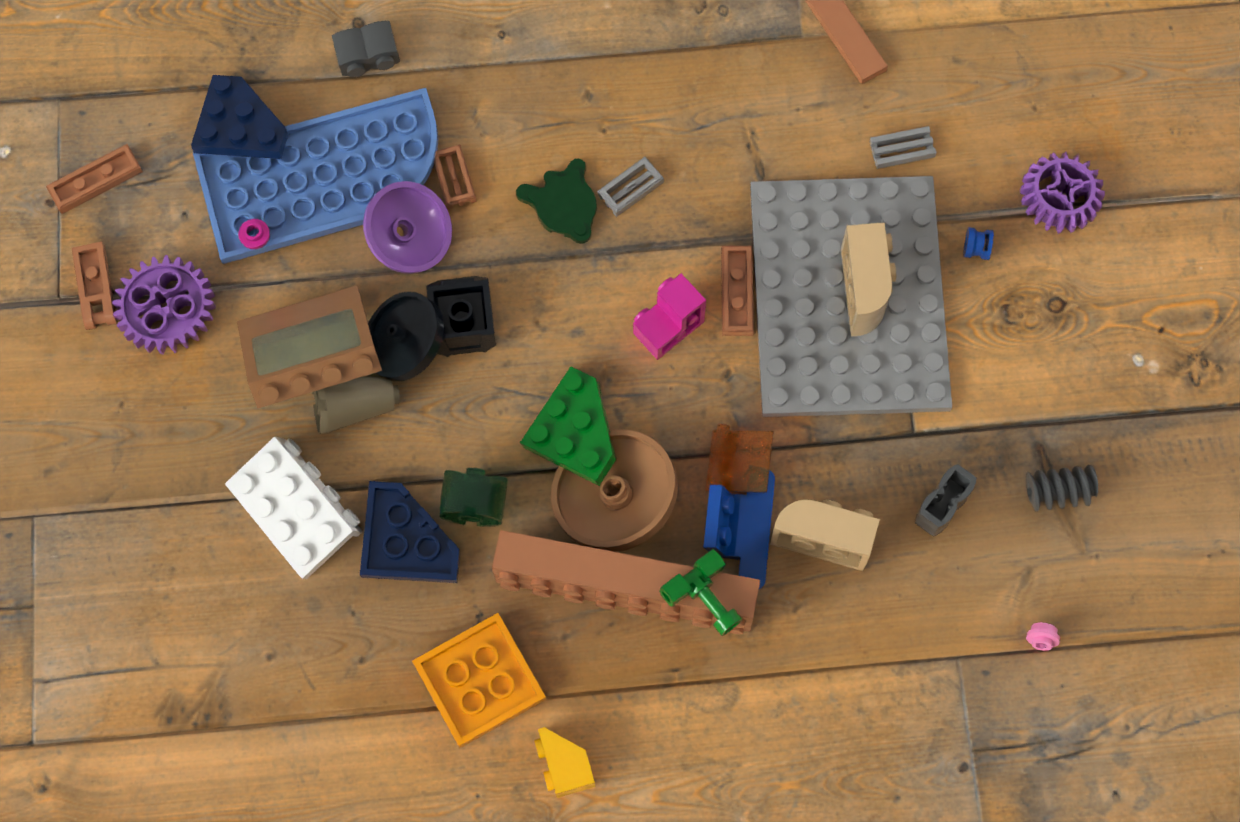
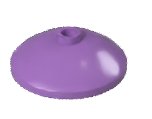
M410 181L389 184L380 189L371 198L366 207L363 220L366 242L374 256L388 268L407 274L420 273L438 264L447 253L452 238L451 218L443 201L426 186ZM397 227H401L403 229V236H400L397 233Z

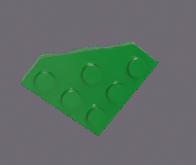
M570 367L520 441V444L523 448L600 486L615 463L616 456L609 435V425L605 409L603 408L602 394L597 379L576 368Z

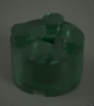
M467 468L466 474L453 470L444 471L439 517L443 520L466 525L467 521L477 522L479 527L500 526L504 516L508 479L502 476H485L486 471L479 468Z

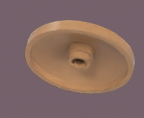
M623 429L610 430L609 432L616 461L600 486L560 466L555 473L551 487V504L554 515L565 533L581 546L613 552L631 549L654 536L666 523L674 509L678 494V478L670 457L664 448L651 437L640 432Z

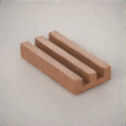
M461 145L437 150L434 164L447 210L452 209L453 205L459 204V206L465 205L464 202H477ZM455 153L457 154L468 192L463 195L451 158V154ZM444 156L456 197L452 198L450 197L439 159Z

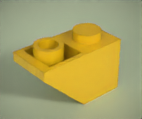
M545 727L538 729L540 738L535 739L534 742L539 759L546 757L549 767L548 771L543 772L548 792L555 790L556 796L559 798L596 787L586 750Z

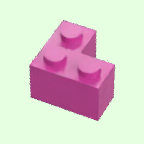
M682 273L674 279L670 277L658 287L657 304L650 310L648 308L643 309L634 318L633 334L658 360L704 323L706 299Z

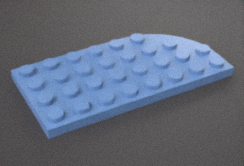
M422 88L285 126L288 138L282 159L198 154L194 152L193 156L220 260L225 264L363 225L366 207L371 198L380 189L401 181H410L421 185L426 183L432 172L436 151L438 150V130L427 89ZM247 220H262L270 230L268 242L260 249H249L239 239V229ZM259 230L250 231L249 236H256Z

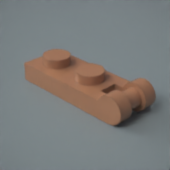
M101 241L72 247L85 329H95L97 325L107 323L108 326L118 324V321L113 316L116 309L112 303L114 299L105 245ZM102 304L103 311L94 313L93 306Z

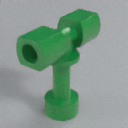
M714 549L694 563L693 570L684 576L676 575L661 586L659 590L661 596L671 607L688 595L692 599L699 597L717 619L713 626L721 636L729 633L743 620L735 609L727 611L709 589L713 584L711 578L722 571L726 565Z

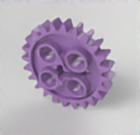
M165 255L162 263H158L157 259L152 257L151 266H147L141 261V271L139 272L130 268L129 271L133 277L131 279H120L125 288L115 289V292L121 299L112 301L115 308L119 309L113 313V316L119 321L117 327L120 331H125L123 334L128 341L133 340L134 345L138 349L144 345L148 353H151L156 346L160 354H164L166 346H169L176 353L177 344L179 343L186 349L189 348L187 339L190 337L195 341H199L196 332L198 330L208 331L203 322L213 321L214 318L208 310L216 309L214 302L210 300L215 297L212 289H208L211 284L208 278H203L202 270L199 268L194 271L193 263L189 261L184 265L180 257H177L172 264L168 255ZM178 281L174 288L165 289L169 282ZM150 295L145 303H138L142 296ZM166 302L167 306L162 308L161 304ZM191 306L189 312L179 314L181 308ZM163 320L159 328L151 329L155 321Z

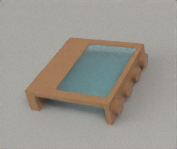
M357 285L237 321L247 382L257 409L382 371L367 322L366 310Z

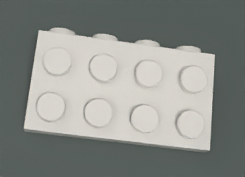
M273 437L225 485L302 579H308L352 536L358 537L363 531L358 526L360 523L358 517L351 510H345L338 502L341 499L339 494L331 486H325L319 479L321 476L320 471L311 462L306 463L300 456L302 452L300 447L290 438L286 440Z

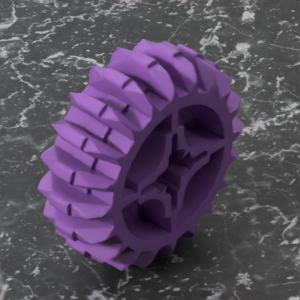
M1053 152L1048 159L1042 156L1037 164L1033 163L1029 167V173L1025 174L1022 179L1023 185L1020 188V194L1024 195L1021 200L1022 205L1029 206L1026 210L1027 216L1036 215L1035 225L1043 221L1046 223V231L1051 226H1056L1058 234L1063 231L1064 227L1071 233L1075 231L1076 226L1083 229L1088 221L1091 222L1097 216L1096 212H1099L1103 204L1101 201L1105 196V191L1101 190L1103 180L1096 179L1098 169L1091 171L1088 169L1090 160L1081 164L1079 162V154L1072 160L1068 158L1067 152L1063 153L1061 158H1058ZM1051 176L1052 181L1050 185H1047L1045 189L1039 190V182ZM1085 195V204L1077 209H1073L1074 200H1078L1079 196Z

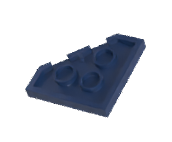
M212 75L191 143L193 152L198 154L282 159L288 138L286 127L242 77Z
M369 481L360 567L361 578L458 583L460 549L449 539L402 483Z

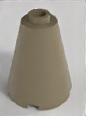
M363 376L312 392L315 399V405H313L317 431L320 434L329 433L394 411L395 404L400 403L398 385H392L390 379Z

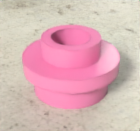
M1039 622L1031 626V630L1027 632L1026 640L1035 649L1048 651L1059 645L1060 636L1057 634L1058 629L1055 626Z

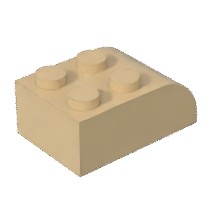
M885 223L846 226L841 246V257L851 337L868 334L878 327L883 319L892 293V282H896L895 263H890L889 253L892 252L893 248L891 233L886 234Z
M799 500L786 506L778 515L770 545L863 571L871 554L880 519L874 518L873 514L866 510L855 509L853 512L843 509L841 504L831 500H823V502Z

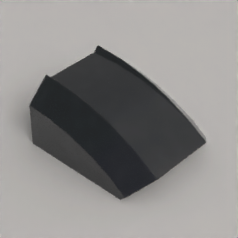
M480 276L439 280L426 285L427 298L438 306L444 321L443 339L437 354L449 357L450 355L487 352L496 346L488 278Z

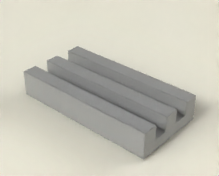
M929 126L871 137L869 143L876 169L935 158L937 152L933 147V138L930 137L931 131ZM924 146H926V149H925V150H920V151H915V152H910V153H905V154H900V155H895V156H890V157H885V158H881V157H880V155H884V154H889V153H894V152L899 153V152L908 151L909 149H914V148H919V147H924Z
M643 157L598 190L597 193L599 198L605 201V205L611 208L613 214L617 217L664 183V178L649 160ZM644 168L648 170L644 174L639 176L637 179L627 184L626 187H624L618 193L610 197L609 194L611 192H613L626 181L631 179L641 170H643ZM651 177H654V178L651 179L649 182H647L645 185H643V186L640 187L638 190H636L634 193H632L630 196H628V197L625 198L623 201H621L619 204H616L618 201H620L621 199H623L625 196H627V195H628L629 193H631L633 190H635L636 188H638L640 185H642V184H643L644 182H646L648 179H650Z

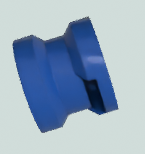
M968 227L963 256L965 258L980 256L982 260L989 261L993 246V230L978 232L975 228Z

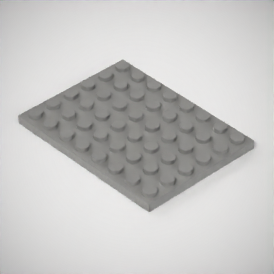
M933 176L750 182L762 417L950 412L952 410ZM885 223L886 234L891 233L893 248L892 252L889 253L890 263H895L896 282H892V293L883 319L878 327L868 334L851 337L841 257V246L846 226Z

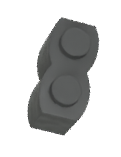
M378 21L361 28L342 30L332 35L342 76L360 77L370 69L387 70L400 62L390 21Z
M959 464L948 469L936 490L931 492L923 501L916 515L915 524L933 537L940 534L948 526L956 510L961 508L967 501L975 487L977 477Z

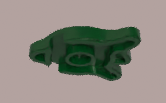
M572 160L567 168L561 172L547 171L544 174V187L540 188L529 184H521L516 189L517 199L535 209L539 221L550 233L553 231L564 234V237L571 238L579 244L590 240L592 235L591 226L597 211V204L592 189L584 179L586 165L583 160Z

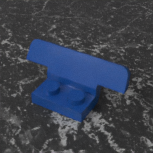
M749 465L747 495L731 494L723 485H710L703 547L708 552L714 549L721 558L740 560L738 576L759 579V589H761L766 581L775 475L768 469Z

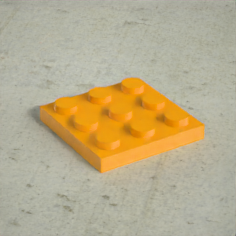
M499 613L412 660L459 748L546 700V696Z

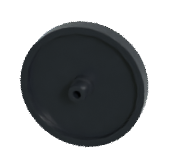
M402 292L390 297L377 308L368 322L382 371L376 372V374L391 381H405L417 376L430 365L439 351L444 334V321L441 311L432 300L416 292Z

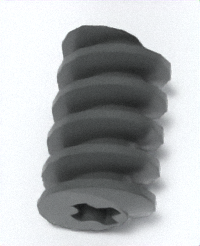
M1087 465L1084 470L1079 466H1075L1072 471L1068 468H1061L1059 473L1055 469H1049L1046 475L1041 470H1037L1033 476L1030 472H1027V494L1035 512L1039 511L1041 502L1045 503L1047 510H1052L1054 500H1057L1061 509L1065 508L1066 499H1070L1074 508L1078 506L1079 498L1083 499L1086 506H1090L1092 496L1097 497L1098 495L1097 474L1092 465Z

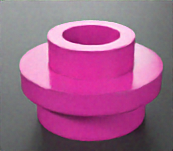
M250 219L241 225L238 236L245 247L260 249L268 242L270 230L262 220ZM259 230L256 236H249L250 231Z

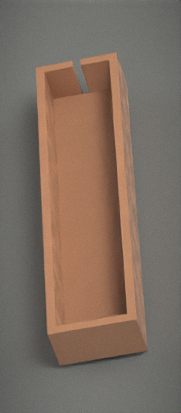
M500 530L492 571L496 583H501L500 587L510 591H519L520 587L532 589L533 594L541 597H551V594L563 595L564 600L572 603H583V600L594 601L597 607L613 610L615 606L628 608L629 613L646 616L647 612L660 614L661 619L670 622H679V618L692 620V625L701 628H711V624L713 625L717 621L699 597L692 599L688 595L671 607L659 592L661 586L676 575L684 576L694 568L691 566ZM719 572L711 578L713 584L709 589L727 611L735 609L743 619L729 633L743 634L744 631L750 632L760 580Z

